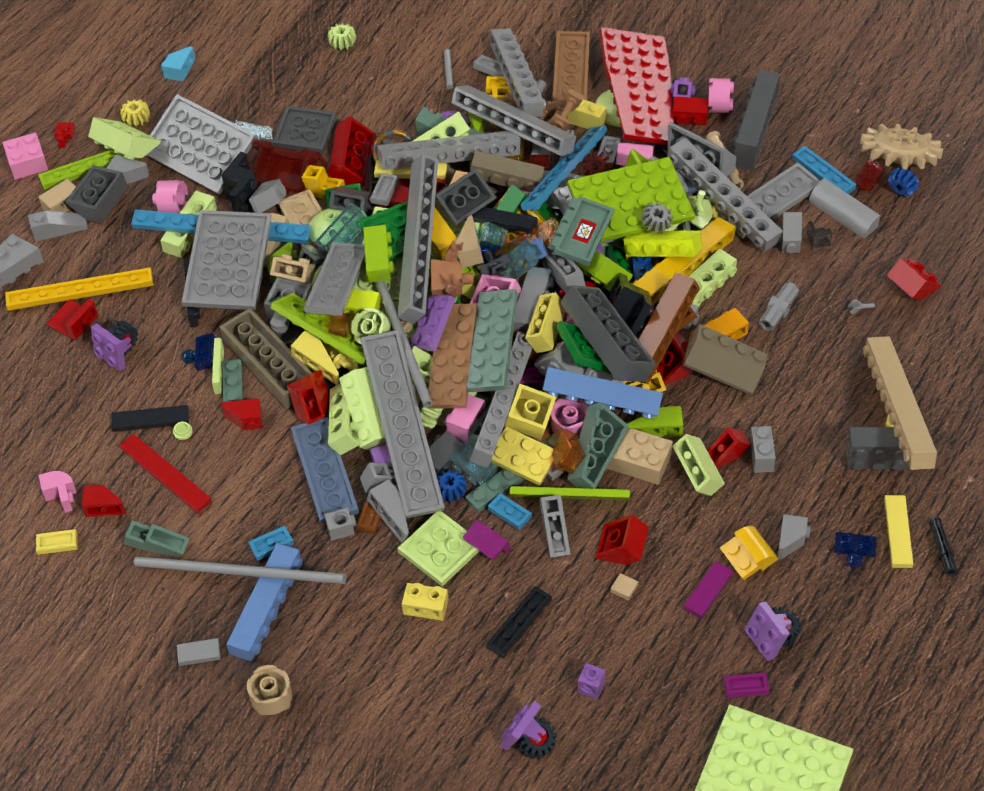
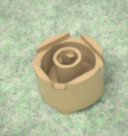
M265 665L257 668L247 681V691L251 704L260 715H275L290 707L292 689L289 677L284 670L282 671L274 665Z

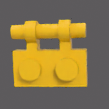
M504 76L486 77V93H492L490 96L502 101L505 95H498V93L508 92L512 94Z

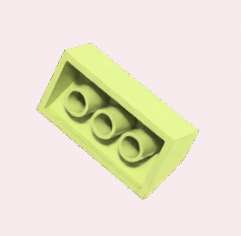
M93 117L88 136L95 140L94 143L104 145V148L114 150L115 153L124 155L125 158L134 160L135 157L143 158L161 142V140L123 122Z
M368 368L353 370L339 379L360 448L370 450L378 445H385L386 440Z

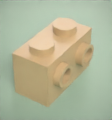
M282 254L281 257L273 256L270 275L312 283L315 264H310V260L299 258L298 261L292 260L293 256Z

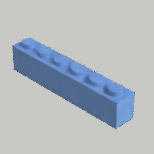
M551 367L547 369L543 391H547V394L558 397V394L565 395L566 400L577 402L578 398L585 400L584 404L588 405L602 402L610 410H615V407L622 408V412L634 415V412L642 413L641 417L653 419L654 416L658 417L663 395L662 392Z
M277 543L265 567L299 570L302 565L299 549ZM259 578L226 644L229 655L252 662L254 656L259 654L263 638L267 637L270 624L277 617L278 607L280 603L285 601L286 591L288 587L292 586L294 580Z

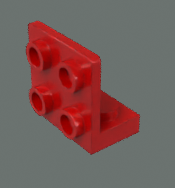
M69 299L47 322L48 327L76 341L99 316L95 302L88 299L81 305Z

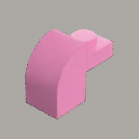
M61 471L40 474L39 480L45 500L49 501L60 498L65 513L73 511L71 503L75 502L73 494L77 493L72 478Z

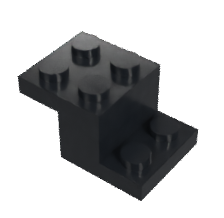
M240 152L221 176L226 199L231 200L233 212H249L252 206L249 198L257 190L258 186L255 172L250 171L247 154Z
M620 273L607 299L636 336L637 333L643 330L646 317L652 314L654 307L649 291L629 283L627 276Z

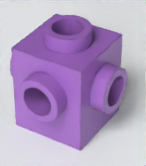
M679 77V80H675V84H671V93L673 97L695 96L696 86L693 85V82H689V78ZM683 86L687 88L685 93L680 91Z

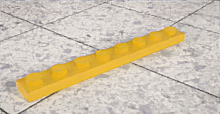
M150 267L5 292L6 307L9 311L67 301L69 299L73 300L154 286L152 270Z

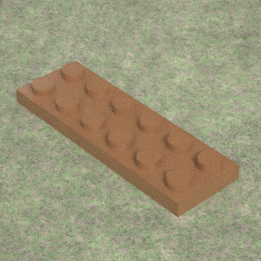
M557 31L552 102L564 95L569 88L585 96L583 100H587L590 32Z
M453 304L437 349L433 351L428 390L433 405L428 407V409L467 408V381L478 308L477 304Z

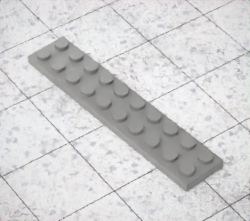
M399 330L362 337L361 344L405 517L407 519L443 511L445 507Z

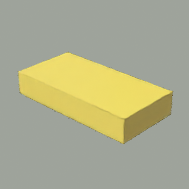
M76 529L36 534L37 555L78 550Z

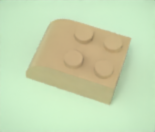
M628 428L606 469L659 485L672 455L673 441Z

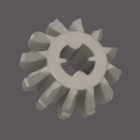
M651 202L649 206L643 209L641 219L643 220V226H648L647 231L652 229L656 234L658 230L663 233L665 229L670 228L673 216L671 215V209H666V204L661 206L660 202H657L656 205Z

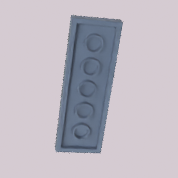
M328 417L322 418L310 425L304 423L291 427L320 524L326 523L324 516L326 513L348 508L350 515L359 513L341 455L332 450L328 445Z

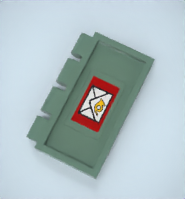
M581 196L579 199L573 197L548 247L554 250L556 255L589 267L615 209Z

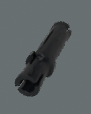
M933 518L929 521V526L938 549V559L942 562L945 575H954L958 572L953 558L954 552L950 549L942 520L940 518Z

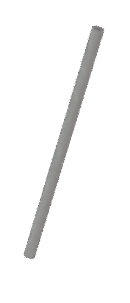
M385 281L375 282L393 330H399L407 365L423 406L428 408L433 405L432 399L401 321L397 318L398 314Z
M140 556L134 558V565L138 567L335 584L346 583V574Z

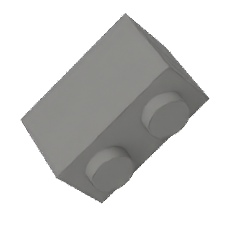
M771 426L751 427L750 442L752 445L750 447L754 473L774 472L776 457Z

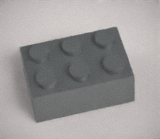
M850 427L846 445L847 469L902 470L908 468V462L904 461L903 449L899 448V439L894 435V427Z

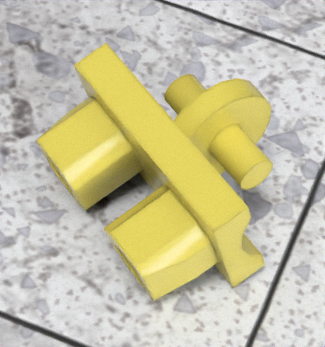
M332 346L329 356L333 360L336 369H339L341 366L350 371L359 369V363L355 362L350 356L340 353L338 349Z

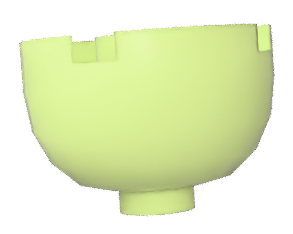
M364 308V311L355 315L351 325V332L354 334L356 342L360 344L362 337L390 332L389 319L383 312L375 308Z

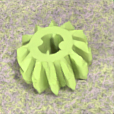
M343 23L330 27V31H328L330 46H333L334 49L340 48V50L343 48L348 50V47H353L354 42H356L354 28L350 27L349 24L344 25Z
M422 404L419 411L423 426L435 427L444 408L428 409Z

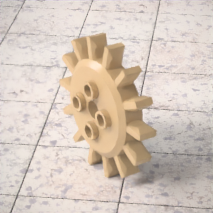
M883 124L879 125V130L868 127L866 134L862 133L860 144H862L861 151L871 152V160L882 158L885 160V166L896 163L901 164L903 169L906 170L908 165L913 164L920 169H924L925 162L935 166L937 159H941L943 148H940L941 141H931V133L921 135L917 133V127H913L911 130L901 129L900 124H896L895 128L890 129Z

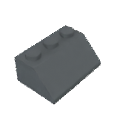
M93 165L68 197L66 203L86 220L101 224L128 188L123 172Z
M475 168L435 195L434 207L445 221L456 226L497 197Z

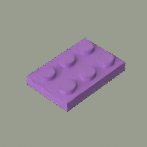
M450 295L429 296L426 301V313L418 320V327L411 338V349L416 346L423 351H436L456 298Z

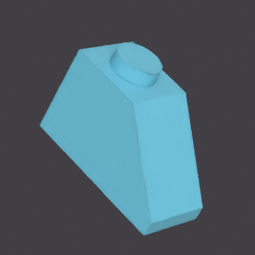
M193 47L184 48L167 56L161 65L164 78L184 81L196 59Z

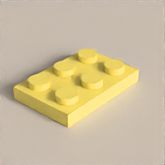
M506 426L498 440L491 463L541 486L559 451Z

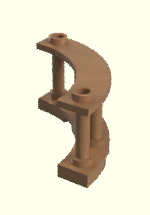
M569 88L556 101H546L543 117L537 118L543 121L550 119L547 123L566 130L571 121L567 120L569 113L581 104L585 96ZM507 92L502 101L518 108L513 95ZM492 122L486 128L492 133L508 131ZM519 136V137H520V141H523V142H531V141H529V140H527V139H525V138Z

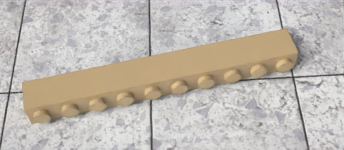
M890 336L867 338V344L863 347L864 357H867L868 367L872 369V378L876 379V388L880 390L881 401L885 403V411L889 413L890 424L894 426V435L899 439V448L903 449L904 461L908 462L910 470L934 469L937 451Z

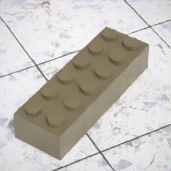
M251 308L219 326L222 341L286 409L293 406L287 385L312 374V372L301 361L292 356L291 350Z

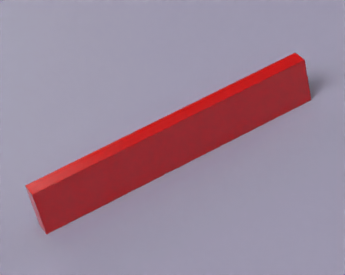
M134 433L119 445L125 454L197 514L212 502L211 497Z

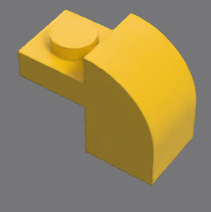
M309 165L301 177L306 189H310L314 196L324 200L326 198L325 189L345 186L343 179L329 178L325 168Z

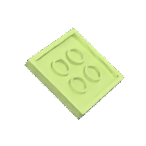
M442 511L436 512L398 547V553L441 586L445 585L479 550L463 539L467 530Z

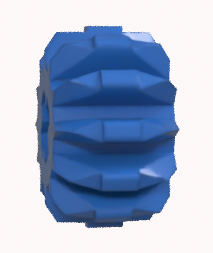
M898 167L889 175L888 184L891 186L890 189L894 190L895 193H899L900 196L908 197L918 189L919 179L916 178V174L912 173V170L909 171L908 169Z
M450 469L448 473L441 471L440 476H437L443 502L448 500L451 504L453 499L459 502L460 496L464 497L467 488L465 477L459 475L458 470L454 473Z

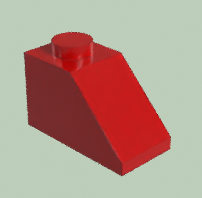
M260 398L221 402L224 417L241 429L255 430L263 428Z
M728 427L709 447L707 452L716 468H719L740 458L752 444L742 430Z
M104 485L83 487L82 508L86 517L126 514L122 500Z

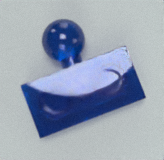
M213 333L196 337L195 351L191 349L184 350L181 354L182 361L186 364H191L195 361L194 367L197 371L213 367L214 338L216 336Z
M836 532L834 553L849 554L846 558L847 565L851 568H859L863 563L862 556L875 557L877 537Z

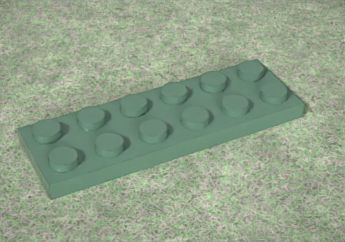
M516 289L479 293L467 381L469 393L506 390L518 297Z

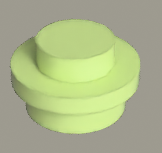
M183 421L178 422L173 429L174 437L178 440L188 439L193 432L191 425Z

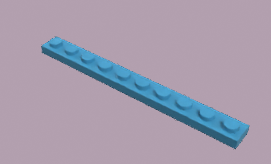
M605 125L590 128L574 145L573 152L566 154L521 203L523 211L529 209L535 211L541 207L544 201L548 200L550 194L562 184V181L569 176V173L576 168V165L583 160L584 156L589 154L590 150L596 146V143L603 138V135L607 132Z
M135 209L131 225L132 228L195 234L199 215ZM271 222L268 241L308 244L311 226Z

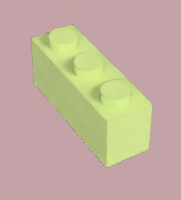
M685 434L673 445L697 492L712 496L725 484L700 438Z

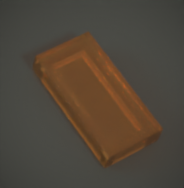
M343 313L342 316L330 315L328 333L347 338L350 315Z

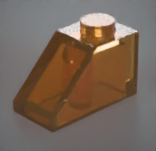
M561 427L557 435L552 457L557 469L572 474L586 456L577 434Z

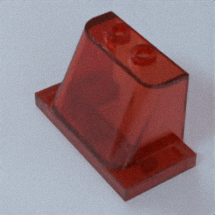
M255 138L252 142V146L258 151L253 168L257 185L280 179L281 183L285 186L287 194L304 191L305 185L301 177L309 165L320 166L326 169L328 164L320 152L302 149V152L274 147L270 141Z

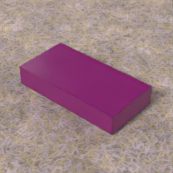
M766 673L724 676L723 679L727 699L769 695L770 692Z

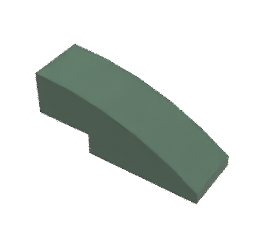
M132 520L123 544L148 552L183 556L190 538L154 524L149 527Z

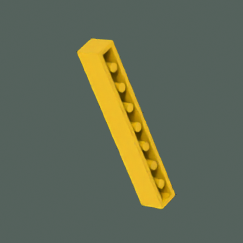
M720 217L710 221L705 228L699 230L703 248L695 257H665L653 269L645 272L639 280H635L633 285L649 291L652 304L654 305L665 293L668 282L675 273L688 277L716 251L723 249L731 243L736 226Z

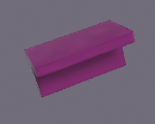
M476 520L463 536L467 543L491 560H495L501 551L507 554L511 550L510 544L505 538L479 520Z

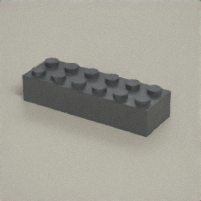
M759 70L758 76H754V88H750V100H746V112H742L740 121L742 124H738L736 132L738 136L734 137L732 147H735L732 154L736 156V168L751 171L755 169L777 101L779 73Z
M571 285L560 303L565 308L566 313L573 319L574 324L584 334V338L589 341L593 350L602 359L603 364L610 370L613 378L618 381L645 382L657 364L601 289Z

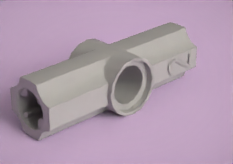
M785 283L778 294L770 299L767 310L759 320V325L763 330L773 331L781 318L787 316L792 302L799 293V289L794 283Z

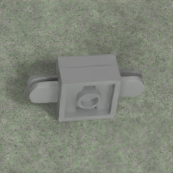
M277 276L264 303L266 316L271 319L270 324L273 332L277 334L285 333L292 321L278 315L276 311L271 309L272 302L291 293L307 301L312 290L311 283Z

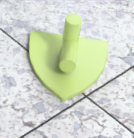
M702 190L698 192L696 199L688 198L695 214L694 220L690 222L700 229L708 225L712 217L710 200L704 199L706 193Z

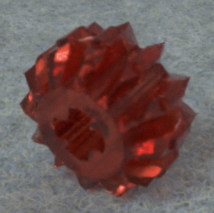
M594 151V157L588 153L587 156L590 159H583V162L587 163V165L582 166V169L587 170L584 173L585 176L610 171L607 168L612 166L611 162H607L610 157H604V152H601L598 156V152ZM596 162H598L601 165L598 167V170L593 168V166L596 165Z
M867 161L857 176L856 184L861 189L870 192L880 180L884 171L883 166L876 161Z

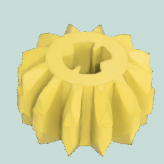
M134 99L131 102L127 100V104H122V109H120L123 122L129 126H143V122H148L150 117L148 105L146 102H142L141 99L138 101Z

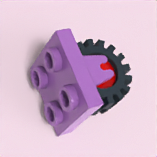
M121 320V322L117 321V324H112V328L109 327L108 331L97 323L91 327V338L95 355L105 360L111 367L122 371L126 368L124 355L127 354V351L132 350V346L136 345L134 342L138 340V330L124 320Z
M765 601L759 603L744 630L765 659L770 661L776 657L781 647L790 646L794 643L802 629V625L798 623L800 621L798 617L794 618L796 615L794 612L788 613L789 609L787 608L783 611V607L778 609L773 607L771 609Z
M534 701L529 706L525 704L512 720L514 722L502 734L501 738L504 740L499 746L507 751L516 743V746L520 745L518 750L525 752L524 756L531 755V759L535 757L539 759L547 755L554 748L553 746L557 742L555 740L557 733H553V731L556 729L554 726H549L551 724L549 720L544 722L545 718L541 717L538 719V716H535L541 705Z

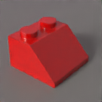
M633 514L604 524L595 558L622 565L640 561L649 527Z

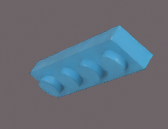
M806 146L792 154V160L802 165L820 181L825 178L847 194L856 189V184Z

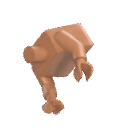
M452 241L451 248L445 254V261L431 260L432 296L450 295L456 298L462 295V285L473 284V273H462L461 263L456 258L458 251L463 249V242L456 244L455 241Z

